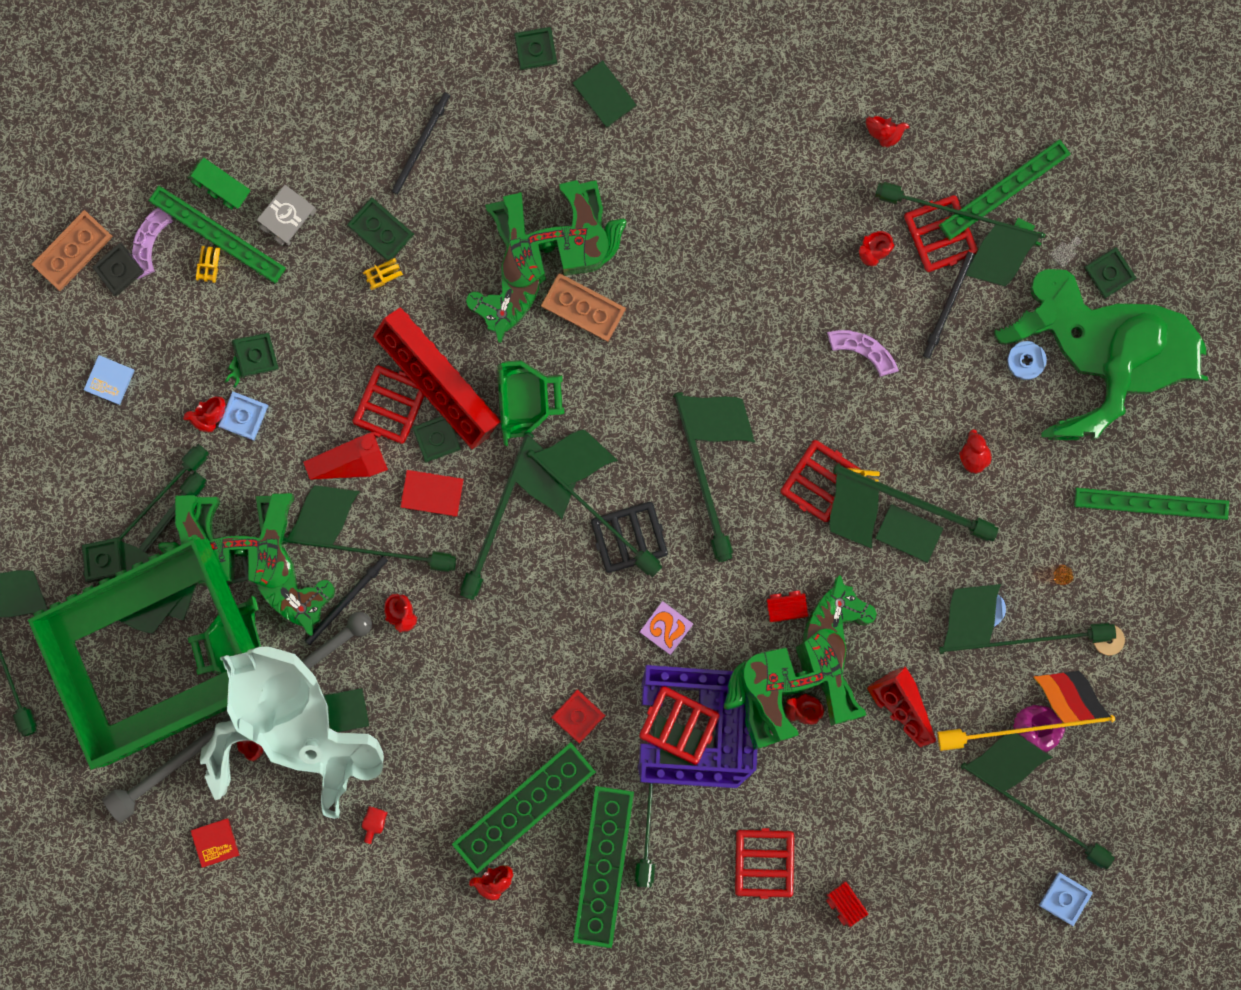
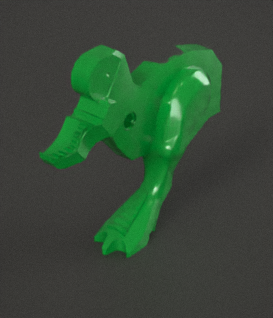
M1046 269L1039 272L1031 282L1030 288L1033 298L1040 304L1039 308H1036L1033 312L1026 310L1018 319V322L1016 321L1012 326L1009 325L1008 328L1005 327L1004 330L1000 328V331L994 330V337L1002 345L1020 342L1031 335H1038L1049 331L1053 334L1062 354L1078 373L1100 376L1106 383V396L1104 403L1099 408L1080 416L1068 418L1065 421H1058L1057 424L1041 433V437L1048 438V440L1078 441L1083 436H1091V440H1096L1109 424L1126 413L1124 402L1127 393L1150 394L1181 381H1208L1207 376L1201 375V355L1206 356L1205 343L1184 314L1151 304L1117 303L1091 310L1083 302L1075 276L1067 270ZM1072 329L1079 331V338H1074L1071 335Z

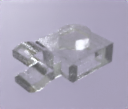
M1076 236L1068 245L1063 241L1049 256L1063 269L1077 255L1073 250L1082 240Z

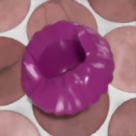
M1031 705L1016 714L1013 728L1022 729L1063 722L1054 710L1046 706ZM1052 728L1018 734L1043 751L1048 752L1058 745L1063 737L1065 728Z

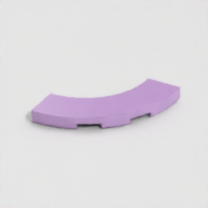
M159 208L152 211L145 218L146 220L137 230L133 241L132 256L144 270V273L137 279L155 272L151 257L154 241L160 231L173 222L172 217Z
M850 330L827 332L832 351L850 350L862 354L873 363L880 377L898 372L893 357L872 337Z

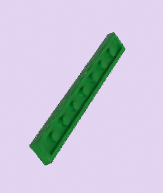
M1059 139L960 209V211L984 217L1070 156L1071 153ZM955 213L939 224V227L950 241L976 223L978 219Z
M158 185L149 198V203L274 284L278 282L286 270L284 266Z
M1075 488L1074 507L1219 520H1228L1229 501Z

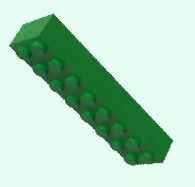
M569 743L452 843L453 847L474 872L478 874L594 775L596 771L576 747Z
M595 786L573 943L612 948L634 791Z

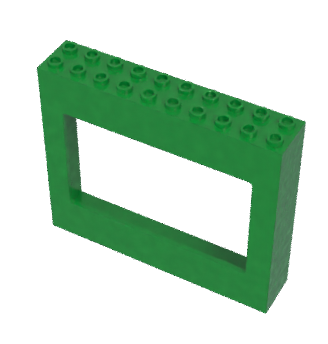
M200 537L195 539L188 538L182 541L181 546L169 547L165 549L166 553L162 555L155 554L148 558V562L136 563L132 565L131 570H122L115 574V578L103 579L99 581L98 586H89L82 590V594L70 595L66 597L67 601L63 603L56 602L49 606V610L37 611L33 614L34 617L28 619L90 770L113 764L227 710L229 677L226 671L110 726L75 645L77 640L204 580L236 655L254 649L253 642L208 539H201Z

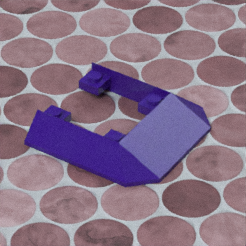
M645 666L641 684L642 706H652L660 688L666 686L674 690L699 691V703L718 712L720 717L715 726L714 748H705L696 766L660 764V748L653 744H640L638 764L640 782L738 788L757 770V749L754 750L745 723V703L740 707L730 710L724 708L728 684L733 671Z

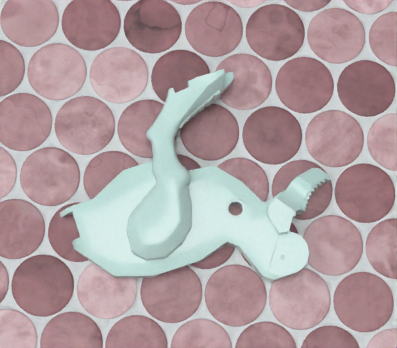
M258 647L250 649L246 653L230 657L228 655L220 657V660H223L229 677L227 712L231 720L216 724L211 739L201 748L200 764H206L208 769L206 770L205 778L214 799H221L226 794L231 781L229 752L232 744L248 740L261 745L271 762L295 770L320 773L323 776L321 793L322 813L329 818H339V798L346 791L348 778L354 776L361 780H371L382 772L384 756L377 739L369 734L337 733L329 728L328 705L316 677L295 654L272 647ZM334 803L336 806L335 812L329 810Z

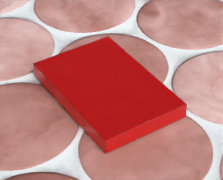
M407 470L401 508L458 517L464 479Z

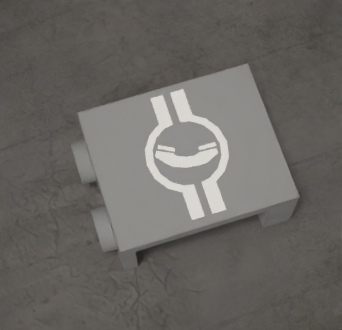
M284 185L257 221L262 231L266 234L271 232L275 235L274 240L283 246L285 243L289 246L291 244L290 239L309 215L313 216L317 210L287 185Z

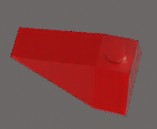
M373 432L303 462L310 480L371 477L388 470Z
M906 666L891 671L867 687L875 703L880 708L885 706L892 713L890 718L893 721L896 719L904 725L903 731L919 747L936 742L916 682Z

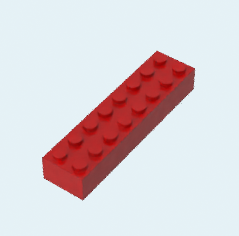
M401 307L386 316L373 334L375 340L472 450L483 443L501 422L497 415L489 409L485 401L475 393L471 385L460 376V373L453 368L447 358L439 352L434 343L424 335L421 328L410 319V316Z

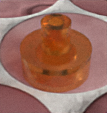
M1059 565L1053 572L1054 581L1059 585H1066L1073 581V571L1071 568L1066 567V565Z

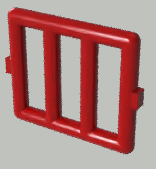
M955 195L936 202L930 201L942 206L952 204L953 209H962ZM927 205L904 214L925 271L932 272L947 265L950 267L954 266L958 261L965 259L967 252H972L976 255L978 248L970 228H967L950 241L948 238H944L926 246L923 245L920 235L939 229V224L949 218L947 217L916 228L913 218L938 209ZM966 239L969 246L968 250L930 263L927 253Z
M377 365L374 368L352 423L373 432L377 437L381 438L383 436L404 444L424 399V394L419 390L415 400L376 385L380 374L418 389L405 373L400 371L397 373ZM376 392L410 406L411 410L408 417L370 403L369 400L372 393ZM365 409L404 424L400 435L361 420Z
M813 440L781 488L780 493L799 505V509L804 512L807 510L823 522H828L834 496L800 475V473L807 465L836 484V475L811 459L816 449L847 469L860 468L842 457L843 454L836 450L834 452L818 440ZM795 481L831 503L825 513L790 491Z
M662 686L652 707L650 706L646 713L648 716L639 737L693 765H697L707 744L709 745L713 738L711 734L720 715L718 712L666 686ZM665 696L676 700L658 739L648 733ZM685 704L693 708V711L675 747L666 743V740L682 705ZM701 712L711 718L694 755H691L683 750Z
M769 828L738 830L736 832L735 894L737 896L760 897V899L792 897L794 885V832L769 830ZM744 838L786 839V850L744 849ZM743 857L786 858V870L743 869ZM743 877L786 878V889H743Z

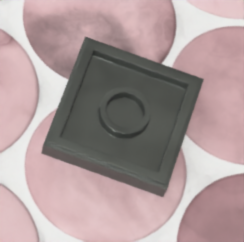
M123 243L116 245L92 266L114 296H118L144 273V270Z

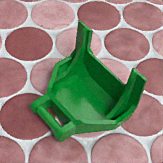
M522 360L505 361L498 364L499 413L502 440L505 446H508L509 438L524 437L525 432L531 433L549 415L565 413L564 407H562V375L545 376ZM547 383H553L555 407L548 408Z
M251 596L246 602L238 604L237 607L254 647L258 648L261 647L255 625V613L258 611L256 598ZM219 614L204 633L187 638L192 646L195 657L197 675L211 672L220 675L226 672L227 669L223 664V660H220V657L236 655ZM200 641L205 643L210 666L205 667L199 645Z

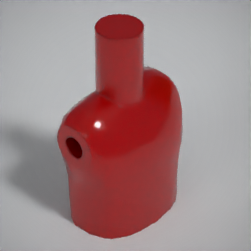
M368 806L361 826L367 831L364 839L365 843L371 844L374 833H382L387 811Z

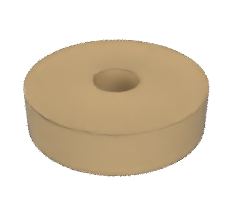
M1115 626L1116 639H1112V643H1093L1099 653L1110 656L1122 650L1125 644V637L1120 628Z

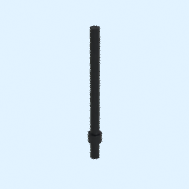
M444 92L438 104H435L432 110L433 114L391 192L399 194L440 116L442 117L445 111L444 107L451 96L450 94Z
M967 252L934 331L929 335L928 345L923 354L925 358L930 359L935 345L938 346L939 336L975 255L972 252Z
M384 556L373 567L370 566L366 570L367 573L313 630V635H309L304 640L308 645L315 641L372 578L375 579L379 574L378 571L388 562Z

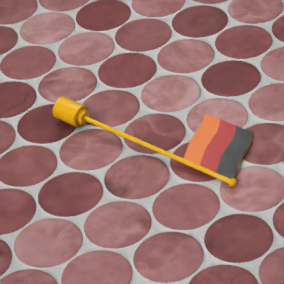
M1080 671L1034 676V679L1043 689L1052 709L1063 723L966 736V732H962L961 729L937 732L938 746L940 751L964 748V744H967L968 739L1111 721L1112 723L1115 721V717L1109 715L1100 704L1089 681Z

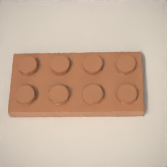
M84 210L31 265L61 291L113 236Z
M560 273L557 275L541 305L545 310L606 342H609L626 311L625 307Z

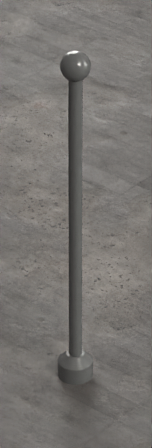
M364 612L351 614L347 620V627L302 660L304 665L310 669L351 637H361L368 634L372 628L370 616ZM227 716L221 722H227L231 720L230 716ZM215 726L129 791L114 789L103 797L102 801L112 816L119 823H122L133 815L135 800L199 753L201 748L211 739Z

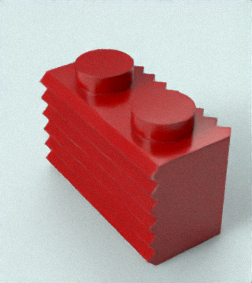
M800 591L789 592V596L781 597V594L770 595V599H766L769 623L808 617L805 594H800Z
M846 881L826 894L828 897L826 902L832 910L836 908L840 915L837 918L843 926L847 924L848 927H852L869 914Z

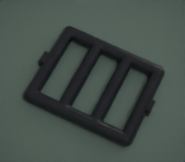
M649 501L601 516L606 522L611 521L612 527L622 537L623 534L618 519L629 516L639 551L643 550L645 552L647 548L636 513L647 510L659 551L652 552V554L657 559L668 555L662 534L663 527L662 524H659L652 502ZM593 518L591 524L597 541L595 545L597 551H600L605 571L612 573L635 566L634 563L637 560L629 558L626 545L617 536L615 538L622 562L611 564L600 528L602 522L597 518Z

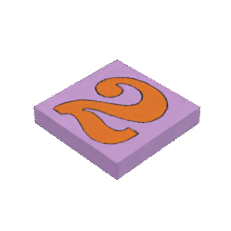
M662 601L640 633L671 655L693 623Z

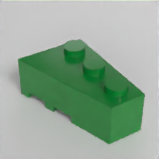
M204 157L198 160L187 176L192 184L207 190L208 195L214 199L218 197L224 201L223 205L230 210H233V208L239 209L251 191Z

